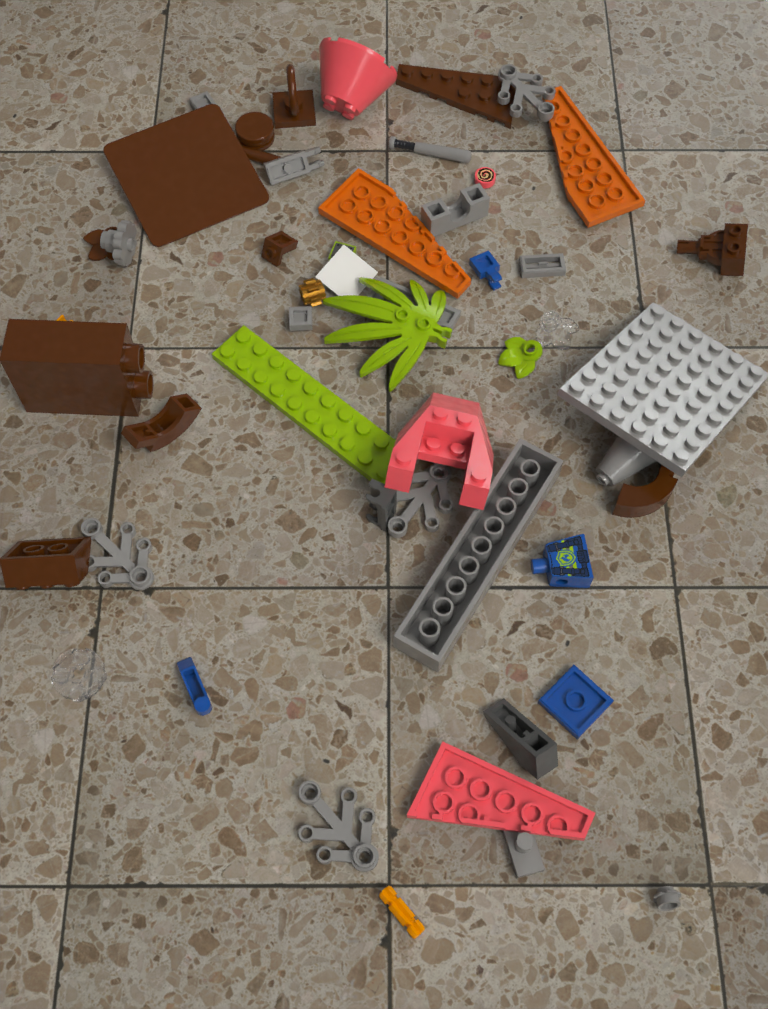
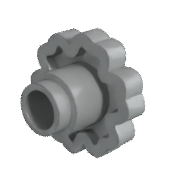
M121 220L117 225V230L109 229L101 234V248L113 253L114 263L120 266L128 267L132 262V256L135 254L137 245L135 224L131 221Z

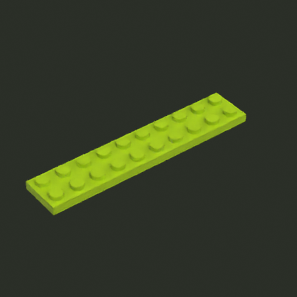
M243 325L212 353V358L366 479L369 481L374 479L385 484L388 465L396 440Z

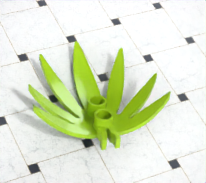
M360 277V283L392 303L367 296L343 295L323 299V304L387 323H361L344 327L327 335L324 338V344L359 342L401 336L388 342L371 355L359 373V376L362 378L384 366L404 351L397 361L390 378L388 390L392 392L418 361L427 342L436 343L439 347L445 349L447 345L446 338H451L453 329L441 327L437 323L445 309L446 295L442 290L436 291L432 296L431 305H429L428 297L423 287L416 281L410 280V291L417 304L415 306L402 292L393 286L379 280Z

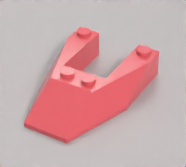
M433 392L398 433L389 461L384 487L409 493L417 459L464 469L465 475L459 505L484 510L491 484L494 455L480 403Z

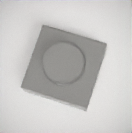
M312 306L289 307L290 331L313 330Z

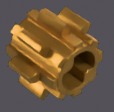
M313 278L304 280V284L299 285L303 304L312 307L322 305L321 301L326 298L322 281Z

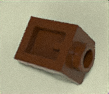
M283 231L270 235L264 240L261 257L277 267L281 264L283 254L297 248L298 241Z

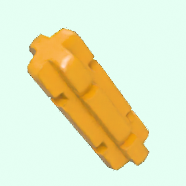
M391 886L385 887L379 894L380 899L385 905H389L388 909L403 927H407L406 931L413 939L419 937L425 930L423 924L419 919L416 920L414 918V913L400 897H397L396 891Z

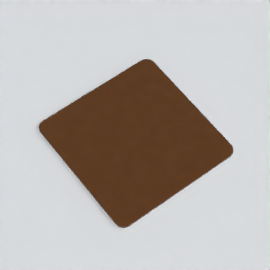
M216 104L206 105L106 144L103 149L104 155L151 244L155 247L165 246L262 206L269 201L267 190L221 108Z

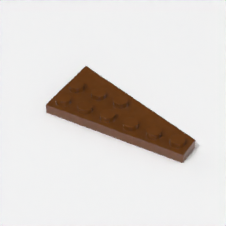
M399 64L396 85L416 93H427L429 98L434 100L440 98L445 100L447 105L473 115L481 114L486 116L488 121L493 123L495 120L504 123V127L511 129L513 117L510 115V106L514 102L516 89L510 84L509 103L506 105L499 104L497 98L498 93L501 91L502 82L498 79V76Z

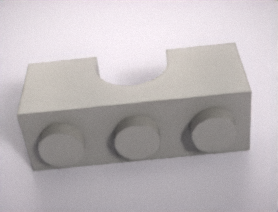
M480 183L460 190L459 199L448 207L441 198L421 205V222L435 237L488 216L490 197Z

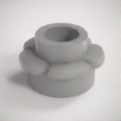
M664 886L657 889L653 902L657 903L658 910L670 911L680 907V892L674 890L672 886Z

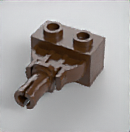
M725 223L724 230L715 231L710 235H701L698 241L678 240L677 254H697L699 260H707L713 265L721 266V275L743 276L748 224Z

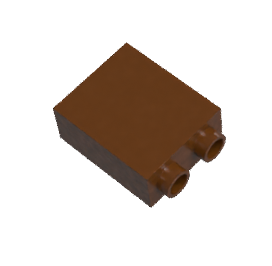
M28 319L8 320L0 363L26 412L139 417L141 399L152 398L153 374L152 371L144 370L143 344L133 343L127 323Z

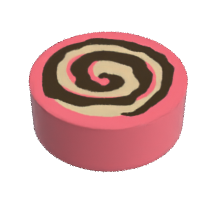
M482 167L475 172V184L480 183L484 189L490 188L495 184L496 173L493 169Z

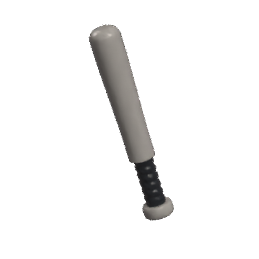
M391 136L389 140V149H408L414 151V153L462 163H469L472 156L471 151L417 141L416 143L397 140L395 136Z

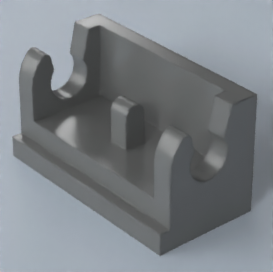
M371 479L369 483L370 494L365 496L366 500L370 502L369 507L378 511V517L366 514V518L369 522L381 527V530L386 532L388 521L396 514L397 490L385 488V484Z

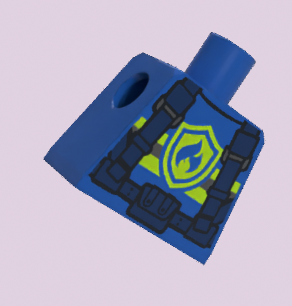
M579 534L547 543L543 550V558L531 559L532 574L546 573L549 586L590 588L594 577L585 535Z

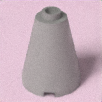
M617 436L596 468V478L602 485L613 487L653 464L656 460Z

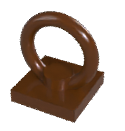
M288 64L286 67L288 91L272 92L275 129L316 126L313 89L297 91L295 68L292 64Z

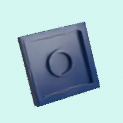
M573 665L538 700V704L578 740L614 700L578 667Z

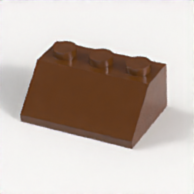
M91 536L18 541L0 558L5 588L15 587L17 590H24L32 586H40V588L46 589L55 585H64L65 587L79 585L88 574Z

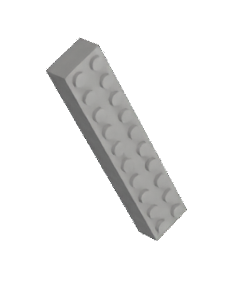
M521 438L519 439L490 485L484 510L474 509L394 634V648L432 670L439 672L559 477L564 460Z

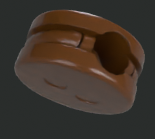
M249 112L242 115L236 121V137L241 146L264 151L273 144L275 139L274 124L268 115L261 112Z

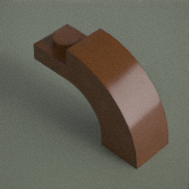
M187 393L170 396L164 408L156 416L142 423L124 426L121 434L135 449L146 447L150 452L165 447L183 434L194 422L202 408Z
M661 464L656 479L650 484L631 486L623 483L612 515L636 518L649 515L660 509L670 498L678 479L673 478L674 472Z

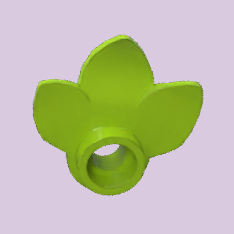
M512 337L506 340L504 343L507 350L500 355L498 364L500 366L515 367L517 379L531 374L535 369V362L542 356L543 349L541 344L536 340L526 341L521 337ZM534 348L533 352H527L528 349Z

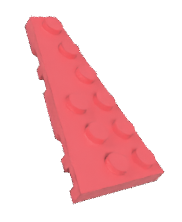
M443 741L407 813V818L519 833L527 832L534 835L580 841L585 840L595 816V812Z

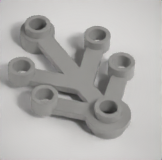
M512 64L503 65L498 71V79L502 82L501 91L498 93L497 98L498 103L501 105L509 103V88L511 84L516 89L514 102L510 106V115L512 117L518 118L522 115L523 107L521 104L524 97L537 110V116L541 121H549L554 115V105L550 102H541L534 94L542 95L545 100H552L555 97V88L552 86L543 87V76L541 74L520 73ZM521 81L530 82V85L523 84Z
M434 463L429 467L428 471L414 473L412 483L426 482L422 488L410 489L409 493L397 491V504L399 501L412 500V502L401 516H394L388 521V533L392 537L401 538L406 535L409 521L422 505L426 517L425 529L428 532H436L439 529L440 522L435 515L431 496L436 486L440 497L438 510L442 514L452 512L453 501L449 498L446 485L451 479V470L447 465ZM440 473L443 477H436L435 474ZM447 503L450 507L443 508L441 505ZM433 521L436 525L429 526L428 522ZM395 527H400L402 530L396 532L393 529Z
M88 518L81 524L83 535L85 537L91 536V540H96L112 556L95 557L90 555L89 561L92 560L94 563L89 566L88 572L95 571L97 567H123L128 572L111 574L109 571L100 572L97 580L101 587L109 588L113 584L130 583L132 588L136 590H145L153 584L154 574L148 568V555L152 551L153 546L148 538H141L136 543L139 552L137 566L130 560L132 538L136 535V528L132 523L126 522L121 525L122 539L121 549H119L103 533V527L98 519ZM127 528H132L130 533H124ZM97 529L94 533H89L90 530ZM148 544L146 549L140 548L141 545ZM141 576L146 577V579L141 582L137 581L138 578ZM104 577H110L109 581L102 582Z
M306 781L302 783L299 788L300 800L306 805H312L332 829L313 828L311 825H303L298 831L300 840L303 843H311L313 840L344 842L350 850H332L328 846L320 847L316 853L318 862L322 865H328L332 861L349 862L360 872L373 870L379 860L378 851L371 844L372 825L376 820L375 812L370 808L360 811L359 821L362 829L359 842L352 834L354 804L357 801L356 790L347 787L341 792V801L343 803L341 821L321 798V789L316 782ZM313 790L316 794L314 798L308 799L305 797L306 792ZM348 792L354 794V798L351 801L344 799V795ZM370 813L373 817L370 822L363 821V814ZM306 829L312 831V836L308 839L302 837V832ZM322 851H328L330 853V858L327 860H322L320 858V853ZM362 853L369 854L370 860L363 863L359 860Z

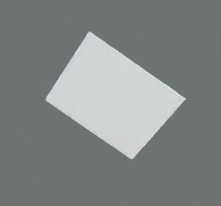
M343 245L315 277L318 280L320 279L323 284L338 296L359 295L366 287L359 282V278L373 279L378 272Z

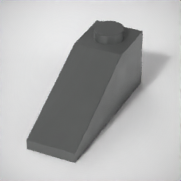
M504 698L483 711L485 718L518 763L537 780L558 766L557 743Z

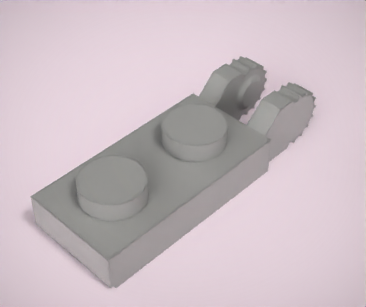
M320 147L302 150L263 163L269 184L274 185L324 166V160H316L309 164L307 157L320 153Z

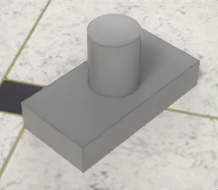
M502 830L517 879L545 870L534 834Z

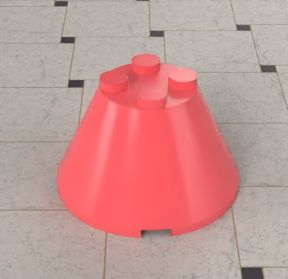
M326 37L319 46L323 107L332 112L336 110L342 113V116L346 119L353 120L354 116L361 114L395 83L397 72L392 65L389 68L384 63V57L362 44L340 37L337 41H330L331 37Z

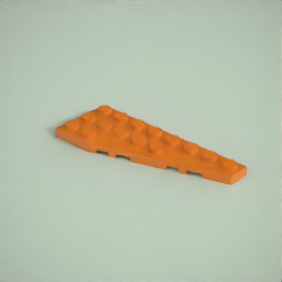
M562 86L555 88L554 99L545 100L542 96L543 102H550L555 107L554 115L548 121L566 197L587 228L643 207L645 204L643 196Z
M358 168L318 207L319 214L455 298L458 299L471 285V278L456 261H452L447 255L445 248L438 245L432 233L416 215L413 216L405 202L398 199L396 192Z

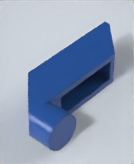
M188 657L177 662L180 674L198 715L204 716L209 714L213 707L192 658Z

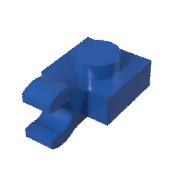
M489 250L469 259V265L479 279L486 277L493 291L501 288V284L498 282L502 280L498 272L500 265Z

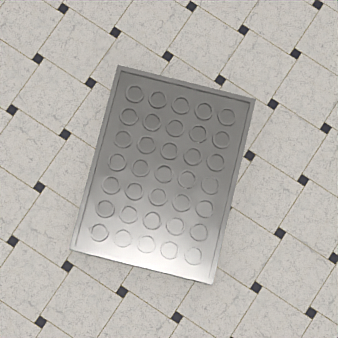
M653 302L559 389L557 396L682 478L767 381L768 373Z

